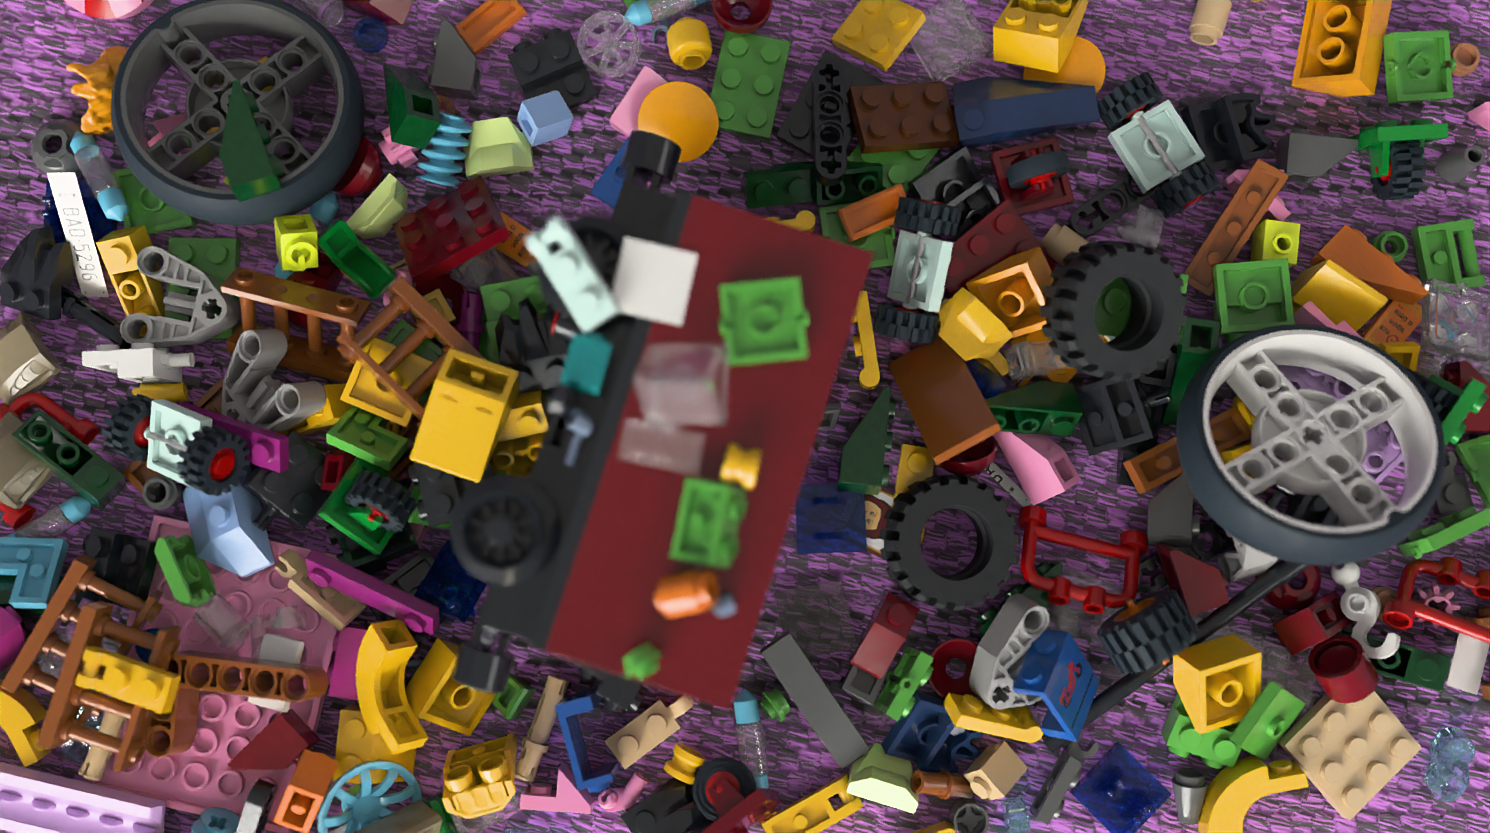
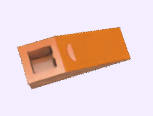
M1347 224L1308 262L1311 266L1330 259L1391 300L1414 305L1429 293L1423 287L1419 278L1404 272L1395 264L1394 259L1388 253L1377 250L1368 242L1367 237L1361 231L1350 228Z

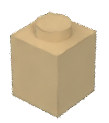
M1003 741L988 746L966 770L963 776L970 783L973 792L988 802L1005 797L1028 767L1010 746Z

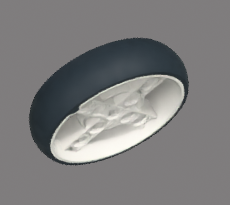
M1301 324L1278 325L1262 328L1230 341L1212 354L1195 372L1183 394L1177 417L1176 440L1181 467L1193 494L1202 507L1222 528L1241 542L1267 555L1290 562L1309 565L1346 564L1376 556L1396 546L1410 536L1429 514L1439 495L1443 482L1446 461L1443 430L1434 406L1422 386L1400 362L1384 350L1360 337L1333 328ZM1275 365L1298 366L1320 371L1347 383L1357 391L1339 400L1332 395L1316 390H1296ZM1224 382H1227L1256 418L1251 433L1252 450L1224 465L1212 440L1209 427V409L1218 388ZM1386 420L1398 439L1405 466L1404 489L1397 505L1391 501L1362 467L1367 449L1365 432ZM1274 455H1277L1280 458H1282L1284 462L1275 458ZM1328 467L1336 471L1337 474L1331 472ZM1244 471L1251 473L1255 479L1248 477ZM1274 484L1299 494H1320L1347 527H1323L1300 522L1268 508L1253 496ZM1353 496L1358 498L1362 502V504L1357 502L1353 498Z

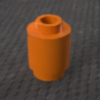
M698 569L662 577L655 589L654 597L657 607L666 616L675 617L708 610L710 605L718 602L719 590L714 575L711 572H703Z

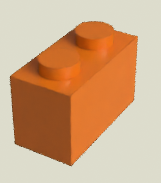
M305 749L288 784L273 822L302 833H308L339 761L331 759L324 753Z

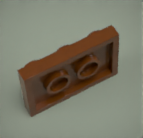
M944 81L852 86L846 94L861 154L956 147L960 141Z

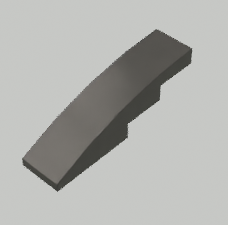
M789 630L760 649L761 654L841 769L871 750Z

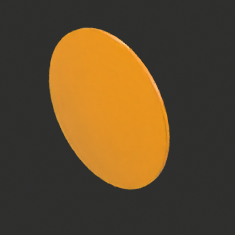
M1076 36L1072 49L1058 73L1024 67L1023 80L1095 86L1097 95L1105 80L1106 66L1100 50L1089 40Z
M683 81L661 84L645 97L639 109L638 129L664 136L680 146L682 152L678 162H687L700 157L712 146L717 136L719 119L716 106L710 96L694 84Z

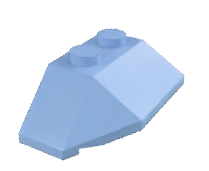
M250 464L243 466V470L247 471L245 477L239 475L237 478L241 483L237 487L230 485L232 491L227 494L222 492V496H211L189 486L182 492L196 557L241 577H248L275 564L267 530L262 531L252 523L262 511L259 499L241 486L252 473Z

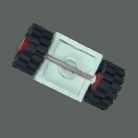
M1143 72L1140 75L1134 76L1131 80H1127L1122 86L1116 87L1112 93L1104 96V99L1098 102L1100 118L1107 129L1113 131L1107 137L1142 193L1145 194L1163 182L1170 181L1151 194V198L1164 218L1167 219L1195 204L1218 188L1221 183L1206 161L1193 166L1201 161L1205 155L1169 99L1151 110L1148 109L1154 106L1162 98L1163 94L1149 72Z
M899 197L894 225L917 230V233L900 230L887 297L903 302V304L878 303L873 332L903 341L909 340L916 343L934 342L939 314L935 312H939L944 295V286L948 266L951 261L953 242L931 236L932 234L955 237L962 208L931 200Z
M130 394L127 395V400L121 398L116 401L119 405L118 408L111 406L108 412L113 414L111 418H104L103 423L109 426L102 429V435L107 437L104 439V442L110 446V450L133 461H147V468L208 495L222 496V492L226 494L231 492L230 485L237 487L241 483L237 479L239 475L245 477L247 471L243 470V466L250 464V459L245 457L250 454V448L245 447L248 444L245 439L218 426H213L211 418L166 399L154 400L141 394H137V396Z

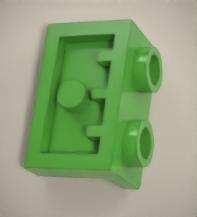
M686 477L670 557L712 567L730 568L739 547L737 539L739 521L742 520L746 512L745 489Z

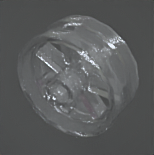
M608 10L597 12L586 19L579 30L577 39L579 54L584 62L599 75L611 78L622 76L632 70L638 62L642 49L640 35L630 20L619 12ZM610 21L623 23L614 34L611 33ZM603 23L604 32L600 35L593 32L594 28ZM630 29L634 41H618ZM590 36L597 40L599 45L587 50L586 46ZM621 48L632 49L624 61L620 56ZM603 52L600 66L598 67L592 63L589 57ZM610 56L617 59L619 62L618 66L606 68Z
M1136 202L1129 211L1123 227H1116L1115 232L1120 234L1119 241L1140 243L1143 246L1153 247L1154 249H1156L1157 244L1162 246L1164 239L1160 238L1164 223V211L1156 207L1149 208L1145 204Z

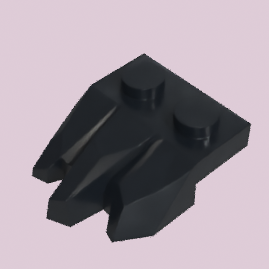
M1242 92L1226 95L1217 101L1187 106L1180 111L1186 127L1205 155L1196 165L1206 161L1212 171L1216 172L1261 158L1268 153L1274 143L1271 139L1265 137L1262 131L1275 126L1276 115L1260 114L1256 111V106L1261 103L1260 94Z
M959 146L907 183L915 199L931 200L962 208L955 239L965 232V228L971 227L1000 203L988 175L980 174L966 146Z
M52 226L31 230L18 244L0 271L1 305L49 321L61 319V286L73 284V258L70 241L55 244Z
M529 297L518 303L519 319L513 320L509 315L501 314L495 328L500 365L519 372L520 390L518 394L556 387L557 383H560L570 349V341L557 338L551 334L552 323L556 314L551 304L548 305L546 313L541 315L536 311Z
M676 778L665 782L653 790L650 795L621 814L631 833H701L715 822L708 819L697 808L691 793L693 785Z

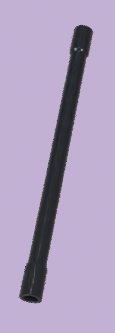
M1281 559L1270 567L1267 573L1229 599L1228 603L1221 605L1196 623L1200 629L1199 634L1186 648L1205 641L1277 587L1292 580L1310 565ZM1173 657L1169 659L1170 662L1163 665L1161 663L1141 672L1126 674L1093 699L1082 729L1172 665ZM1044 733L1041 737L1052 753L1070 741L1045 736Z

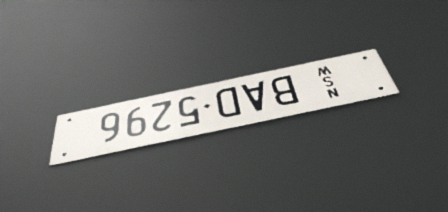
M75 172L47 173L66 241H70L73 265L81 293L86 297H109Z

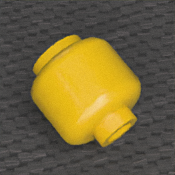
M683 17L673 23L667 30L666 38L669 56L672 62L686 70L699 69L711 57L713 48L710 32L703 21L692 17Z

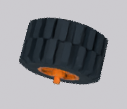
M1162 590L1144 596L1134 602L1132 598L1125 601L1127 606L1105 620L1096 633L1119 673L1129 674L1147 670L1161 663L1163 665L1169 663L1170 658L1192 643L1199 634L1200 629L1177 591Z

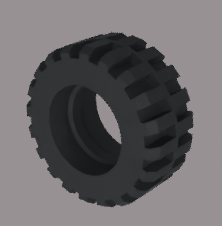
M1098 241V243H1088L1080 246L1078 252H1070L1063 258L1065 265L1054 268L1050 274L1053 282L1051 285H1045L1042 294L1047 296L1046 305H1041L1040 316L1046 317V324L1042 325L1044 337L1052 338V341L1049 342V347L1053 353L1060 355L1061 361L1068 367L1107 380L1137 379L1141 373L1149 374L1157 369L1158 365L1156 362H1165L1172 354L1169 350L1171 346L1178 345L1182 337L1179 334L1180 327L1186 324L1187 315L1183 314V306L1188 305L1187 294L1181 293L1180 287L1184 286L1180 274L1172 273L1175 269L1174 264L1168 258L1161 257L1160 251L1153 247L1143 246V244L1134 242ZM1120 277L1127 285L1131 295V315L1124 330L1116 338L1105 343L1095 326V305L1104 287L1115 278Z
M957 475L927 477L923 481H916L909 485V489L905 493H899L893 500L895 503L894 507L887 509L883 518L887 520L885 529H880V539L884 540V548L880 549L883 560L887 561L889 567L886 570L889 576L898 582L897 586L917 601L936 608L964 610L966 606L975 608L984 604V598H994L1001 592L998 586L1001 583L1008 584L1013 576L1012 573L1008 572L1011 564L1018 565L1020 555L1014 554L1015 545H1021V534L1014 533L1013 526L1017 525L1018 521L1015 514L1007 512L1006 508L1009 506V503L1003 496H996L994 494L995 489L987 483H979L976 478ZM952 508L964 512L972 521L977 533V548L973 559L966 568L957 574L945 575L932 570L926 564L921 552L920 538L925 523L935 512Z

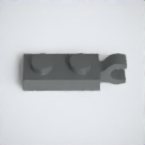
M1080 733L1078 741L1070 740L1066 750H1062L1029 809V812L1036 819L1049 825L1052 818L1056 819L1062 812L1065 803L1063 798L1069 787L1073 788L1078 783L1082 774L1080 767L1083 763L1081 760L1092 757L1098 751L1099 743L1091 740L1084 749L1079 747V741L1083 736L1082 733Z

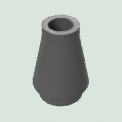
M1477 145L1448 150L1439 157L1437 164L1438 173L1449 182L1463 181L1478 165L1484 162L1485 152Z
M157 475L145 483L142 489V496L149 507L155 510H163L184 501L182 492L186 487L167 476Z
M1178 769L1175 771V777L1171 779L1178 813L1177 820L1187 825L1199 824L1200 812L1208 787V782L1205 781V774L1195 769Z

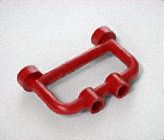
M29 392L20 395L10 406L6 403L0 404V420L8 412H14L22 421L23 412L30 406H37L59 422L64 429L86 446L93 441L100 431V427L89 418L79 421L51 398L41 393ZM0 502V510L5 513L3 521L14 530L24 527L36 512V509L27 502L21 509H14Z
M1033 505L1020 508L1018 525L1024 529L1020 560L1021 573L1025 581L1032 587L1048 592V601L1051 604L1058 606L1068 605L1070 598L1083 601V610L1085 612L1101 614L1104 612L1105 607L1122 608L1127 606L1125 601L1131 598L1132 600L1135 599L1138 591L1140 555L1148 551L1147 534L1137 530H1127L1120 534L1119 544H1114L1046 527L1047 511ZM1037 539L1125 560L1123 591L1119 594H1112L1106 592L1100 586L1090 585L1083 587L1071 584V581L1064 577L1046 578L1039 575L1034 566Z
M1443 557L1439 563L1426 559L1413 560L1404 567L1395 600L1388 601L1385 604L1382 620L1390 627L1408 629L1413 625L1414 617L1416 616L1490 644L1489 628L1411 600L1416 577L1419 573L1436 576L1437 581L1446 586L1458 584L1469 588L1477 597L1490 599V570H1479L1476 576L1462 571V562L1454 557Z

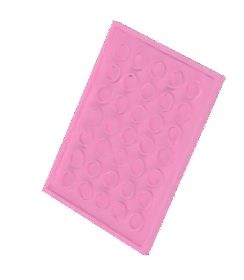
M154 515L148 539L157 541L158 538H164L169 535H173L176 538L189 535L192 538L188 521L163 515ZM269 539L275 564L248 577H241L205 561L215 583L217 596L215 599L199 606L198 609L181 606L177 602L157 559L148 597L156 590L164 592L158 601L163 607L152 624L146 622L142 631L150 633L154 630H161L176 625L181 627L178 636L181 644L178 652L193 650L257 659L263 636L266 633L288 635L304 642L300 664L318 666L327 673L329 667L334 663L336 651L333 650V640L338 629L287 586L290 578L283 577L275 569V566L281 562L279 556L288 549L295 551L305 563L306 557L312 549ZM320 551V552H323V553H325V554H327V555H329V556H331V557L337 559V558H336V555H337V554ZM130 610L126 626L132 627L139 613ZM133 644L126 656L148 664L150 659L144 652V648ZM304 678V679H303V686H304V688H305V690H306V688H307V682H306V680H305V678ZM200 690L195 739L189 750L160 758L151 756L146 750L139 763L120 773L113 771L118 755L113 752L101 780L87 779L86 781L87 783L166 801L165 807L201 815L207 808H224L235 813L240 819L249 792L260 778L277 785L276 795L264 830L277 833L293 832V829L273 821L297 766L293 764L284 770H232L227 765L270 722L282 713L281 711L250 703L248 701L249 696ZM326 692L319 698L290 703L289 710L293 709L315 734L317 733ZM127 719L119 737L121 739L124 737L129 719Z

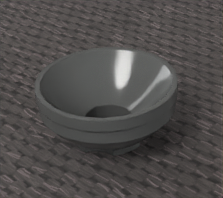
M55 119L45 123L36 131L31 143V155L35 165L44 174L75 172L77 178L91 166L94 157L87 160L77 159L70 147L75 132H83L81 124L67 119ZM53 136H60L62 139L61 149L56 153H48L46 149L47 141Z

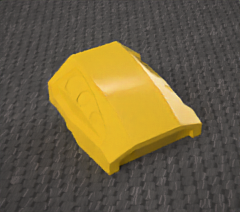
M515 732L462 749L448 751L443 767L444 789L442 797L447 812L471 819L504 809L516 793L514 777L518 745Z

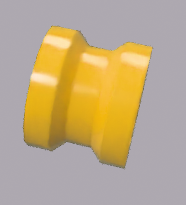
M729 443L720 482L728 484L731 481L740 482L743 488L752 489L761 450L752 449L748 452L740 450L737 444Z
M676 742L673 748L674 755L671 760L666 761L663 769L674 778L693 785L698 767L703 766L707 758L699 751L683 743Z

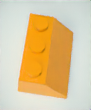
M1308 0L1291 85L1296 88L1339 97L1375 95L1384 47L1383 36L1386 35L1392 0Z

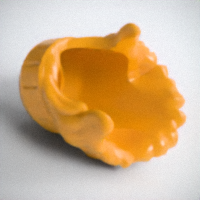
M119 45L105 48L100 58L92 64L70 63L66 67L67 71L77 72L87 80V82L74 84L70 90L72 94L88 100L89 108L86 114L81 117V130L84 134L99 136L113 131L111 118L112 90L119 65L128 50L126 47Z

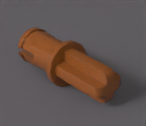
M915 770L911 775L910 786L912 791L917 794L937 795L940 799H948L950 796L972 798L974 794L970 783L964 776L952 775L946 770H941L938 773Z

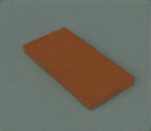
M939 335L934 338V342L924 343L888 364L922 438L937 465L1001 431L965 361Z

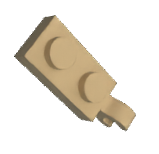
M288 549L279 556L281 562L275 566V569L283 577L290 578L287 586L339 631L364 611L367 604L332 587H321L315 584L308 576L306 563L292 549Z
M681 695L667 706L664 700L660 698L609 736L604 742L623 768L626 769L679 730L682 725L677 720V717L692 708L695 702L692 698Z

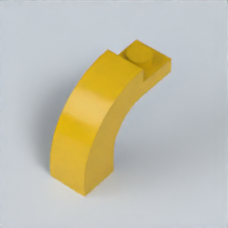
M398 619L370 624L362 639L356 664L357 696L364 722L370 735L376 733L382 735L392 754L422 747L428 739L427 734L408 703L404 685L406 665L416 649L417 643L404 622Z
M0 687V726L9 736L25 768L50 753L49 749L36 745L41 732L37 722L44 719L47 712L42 704L24 688L21 687L15 693H12Z
M1255 755L1237 760L1233 768L1230 766L1224 768L1207 787L1200 812L1199 833H1243L1245 814L1255 801L1269 794L1308 787L1306 773L1294 761L1275 760L1270 762L1269 766H1266Z

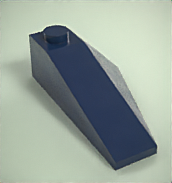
M989 76L953 84L954 109L959 139L962 146H966L967 149L1100 121L1095 86Z

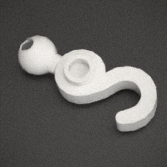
M1355 562L1346 563L1342 569H1340L1339 564L1333 565L1331 568L1333 580L1337 584L1344 586L1346 590L1341 597V610L1347 618L1357 622L1351 637L1361 644L1369 658L1379 660L1395 654L1401 639L1398 634L1389 633L1383 645L1378 648H1373L1367 642V633L1378 618L1381 603L1376 593L1359 586L1360 569Z

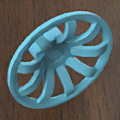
M374 760L356 765L342 774L327 791L318 814V832L328 833L327 827L339 826L348 821L344 833H354L357 829L359 830L396 812L387 807L389 804L402 802L411 796L413 803L418 800L422 801L419 784L410 771L392 761ZM369 770H388L385 779L379 785L372 788ZM358 774L360 775L361 784H356L347 791L341 788L349 779ZM397 774L403 777L409 785L400 792L384 794L393 785ZM334 796L342 800L341 807L343 812L336 816L327 817L329 806Z

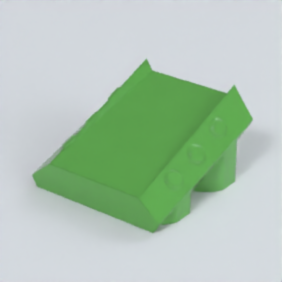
M173 535L158 538L154 553L177 602L181 606L198 609L199 606L215 599L217 596L215 583L205 560L196 557L193 539L189 535H183L179 538Z

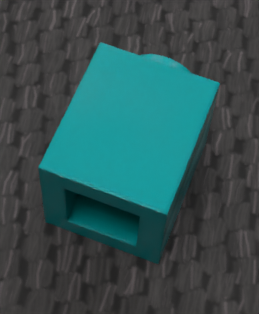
M583 332V335L574 333L560 383L570 386L575 391L598 397L613 344L606 343V338L596 333Z

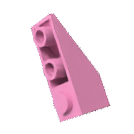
M1004 431L993 434L1004 453L1006 462L1012 467L1021 483L1023 492L1028 496L1033 506L1065 492L1081 481L1065 450L1046 435Z

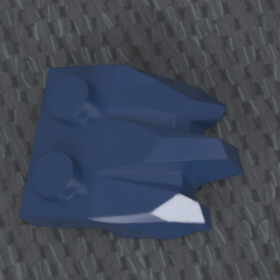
M915 691L912 696L915 698V702L911 711L906 717L901 715L899 721L895 722L881 744L885 754L914 761L920 771L938 773L941 770H946L953 774L957 773L959 769L955 763L958 758L974 760L982 753L970 740L972 738H980L984 733L956 727L943 705L944 699Z

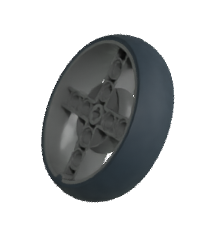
M194 0L176 7L156 19L129 47L115 76L111 98V118L115 138L125 162L141 184L170 207L200 220L226 225H257L273 222L274 217L295 215L322 199L341 180L353 162L361 142L364 128V95L359 75L343 46L329 30L305 12L278 0ZM241 35L265 36L289 43L263 63L242 58L219 61L203 45L217 39ZM194 60H199V62L195 64H190ZM173 65L191 84L186 97L187 120L149 147L145 135L147 105L156 84ZM294 66H301V67H300L299 69H297V70H294V71H290V70H289L290 68H292V67H294ZM328 72L337 94L336 116L327 138L315 154L311 156L289 133L294 117L293 98ZM236 80L240 81L245 93L252 91L260 112L254 114L257 124L264 122L266 129L270 130L268 134L272 143L266 144V149L269 155L276 154L283 174L280 175L282 178L278 179L282 189L242 202L238 201L232 189L208 188L185 181L219 155L233 81ZM217 83H223L218 88H212ZM267 86H274L269 91H262ZM213 127H219V129L213 133H206L209 129ZM191 148L188 153L178 155L181 150ZM285 154H294L293 157L288 160H280V158Z

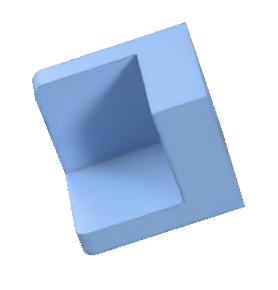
M555 90L523 100L516 120L529 143L534 147L567 135L574 117L559 91Z

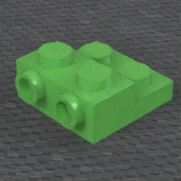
M1288 258L1215 264L1213 266L1216 301L1213 303L1214 321H1220L1219 337H1225L1226 343L1262 328L1295 324Z
M537 274L480 286L493 356H499L495 328L501 314H507L513 320L519 319L518 303L529 297L539 314L546 313L547 306L550 303L542 293Z
M1177 693L1161 731L1165 744L1168 745V749L1172 753L1187 758L1189 753L1200 756L1206 765L1215 769H1221L1223 764L1233 768L1242 748L1229 740L1240 722L1199 734L1195 730Z

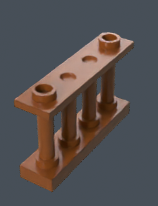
M237 267L221 285V292L239 296L242 322L227 339V352H234L238 339L244 331L268 329L257 326L255 301L273 305L275 328L281 330L287 338V352L278 363L279 366L347 383L356 361L351 363L338 351L337 346L323 343L322 318L339 322L341 333L344 331L352 339L355 337V327L359 326L371 309V302L351 295H343L255 272L251 269ZM288 309L307 314L308 339L290 334Z
M401 276L388 289V292L392 295L389 298L391 302L352 339L344 331L338 335L336 340L341 345L337 349L351 363H354L356 360L360 362L420 420L417 424V427L420 429L425 409L415 400L436 380L449 349L452 348L484 360L486 359ZM409 311L418 320L415 324L417 328L378 365L363 348L401 312L405 314ZM435 337L444 346L441 349L443 353L404 390L390 374L427 338L432 339Z
M86 554L74 559L0 687L15 693L25 684L30 686L33 683L54 693L58 678L41 671L42 666L37 663L43 653L49 654L53 652L63 658L66 657L70 644L59 639L60 635L55 632L62 621L67 623L70 620L77 624L81 609L78 608L79 604L74 602L80 590L85 592L89 589L139 613L132 625V628L139 630L143 629L146 622L152 624L159 615L163 605L158 603L164 592L156 590L146 601L96 577L97 572L92 569L98 560ZM105 636L120 644L116 653L123 656L128 655L133 643L112 636ZM99 671V673H98V674H100V675H103V676H104V674H105V673H104V672H101V671ZM94 690L95 692H98V693H101V694H105V693L100 692V691H98V690ZM83 704L84 709L77 720L79 724L83 725L92 715L98 717L103 710Z
M98 601L82 606L36 745L51 750L69 742L71 739H75L117 753L113 771L120 773L139 763L147 747L144 739L154 711L77 686L75 682L78 672L83 671L86 662L82 659L85 648L89 646L100 647L103 637L106 635L151 649L152 653L148 664L167 671L170 661L176 656L180 648L181 640L178 639L181 627L176 625L159 630L158 635H154L114 622L111 617L114 605ZM101 664L99 671L105 673L107 666ZM85 704L128 718L129 722L123 739L79 725L76 718L80 706Z

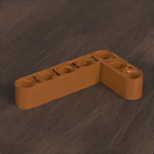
M193 650L180 651L170 661L167 670L181 676L172 711L164 714L153 712L144 742L147 744L146 750L151 756L160 758L182 753L190 749L195 739L200 690L287 702H300L324 695L329 685L328 675L321 667L314 665ZM272 675L274 677V685L271 682ZM304 678H305V680H306V682H307V688H306V690H305V688H304V686H303V679H304Z

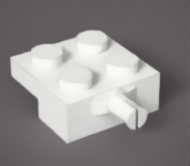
M132 343L131 349H119L118 345H97L96 351L82 352V366L118 373V378L138 383L182 382V367H194L195 365L193 353L173 354L169 352V348L154 347L152 343Z

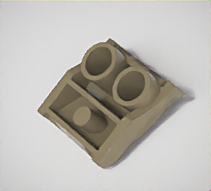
M19 312L15 320L0 330V398L9 406L20 395L39 391L51 378L63 370L57 357L49 353L50 349L43 343L41 331L36 326H33L34 323L30 321V315L25 312Z
M8 412L0 420V502L14 509H21L54 473L12 436L24 422L18 418L16 413Z

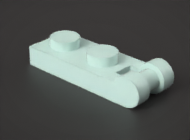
M556 214L547 221V227L540 232L534 230L525 237L528 248L538 257L583 332L592 330L621 310L562 216ZM557 239L563 246V249L555 254L549 244Z

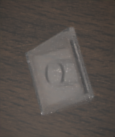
M650 344L633 378L647 424L726 425L729 344Z

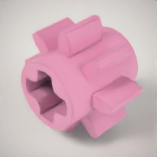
M390 126L381 131L385 140L378 143L392 166L400 162L406 168L418 161L414 152L419 150V148L391 142Z
M1432 582L1430 589L1416 588L1419 597L1418 600L1413 601L1429 606L1428 603L1434 600L1442 606L1438 610L1451 615L1453 610L1461 609L1458 603L1449 601L1455 594L1450 588L1441 592L1435 582ZM1416 617L1419 622L1425 621L1424 619ZM1431 622L1434 628H1438L1439 625Z

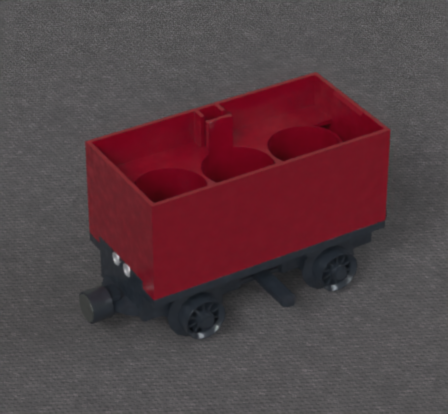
M642 130L630 133L620 163V167L626 171V175L611 220L608 218L586 216L568 221L567 223L611 294L625 237L698 254L682 326L617 312L588 331L605 337L606 343L613 344L598 397L575 391L568 385L557 383L549 406L548 416H551L532 473L526 477L499 475L481 480L463 494L452 515L450 536L454 551L458 559L471 574L490 583L472 640L461 642L451 672V678L464 686L488 693L504 692L515 661V656L508 652L513 636L531 641L529 647L623 677H627L624 673L627 668L622 660L637 648L650 643L654 650L659 649L662 653V657L657 661L660 667L642 680H639L636 675L630 677V679L730 710L874 253L678 190L676 198L659 193L661 184H670L672 182L682 149L672 140L656 133ZM557 239L549 244L555 254L563 249V246ZM539 261L537 275L542 293L556 310L551 334L557 338L572 342L574 333L583 335V330ZM799 277L802 306L808 312V326H805L808 358L727 367L724 334H720L718 318H722L719 285ZM574 408H578L589 415L594 427L592 432L583 438L574 466H569L564 462L574 431L567 428L565 424L566 420L569 419L571 411ZM729 443L737 444L740 450L748 452L752 449L761 450L752 489L743 488L742 484L736 481H731L728 484L720 482ZM686 477L745 489L746 512L742 520L739 521L737 532L739 547L730 568L712 567L670 557ZM700 566L704 572H711L714 575L719 595L730 591L737 610L736 613L726 617H718L710 605L709 609L705 611L668 617L657 607L654 593L662 577L693 571Z

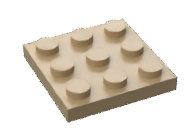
M1375 691L1367 698L1349 704L1335 702L1325 694L1278 742L1293 761L1306 773V776L1341 817L1349 821L1422 749Z

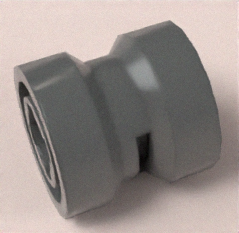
M958 798L951 804L949 819L958 833L986 832L989 826V818L987 812L977 800L973 798Z

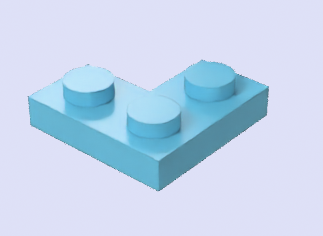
M0 537V575H17L9 603L14 608L46 609L56 592L69 544L65 539Z

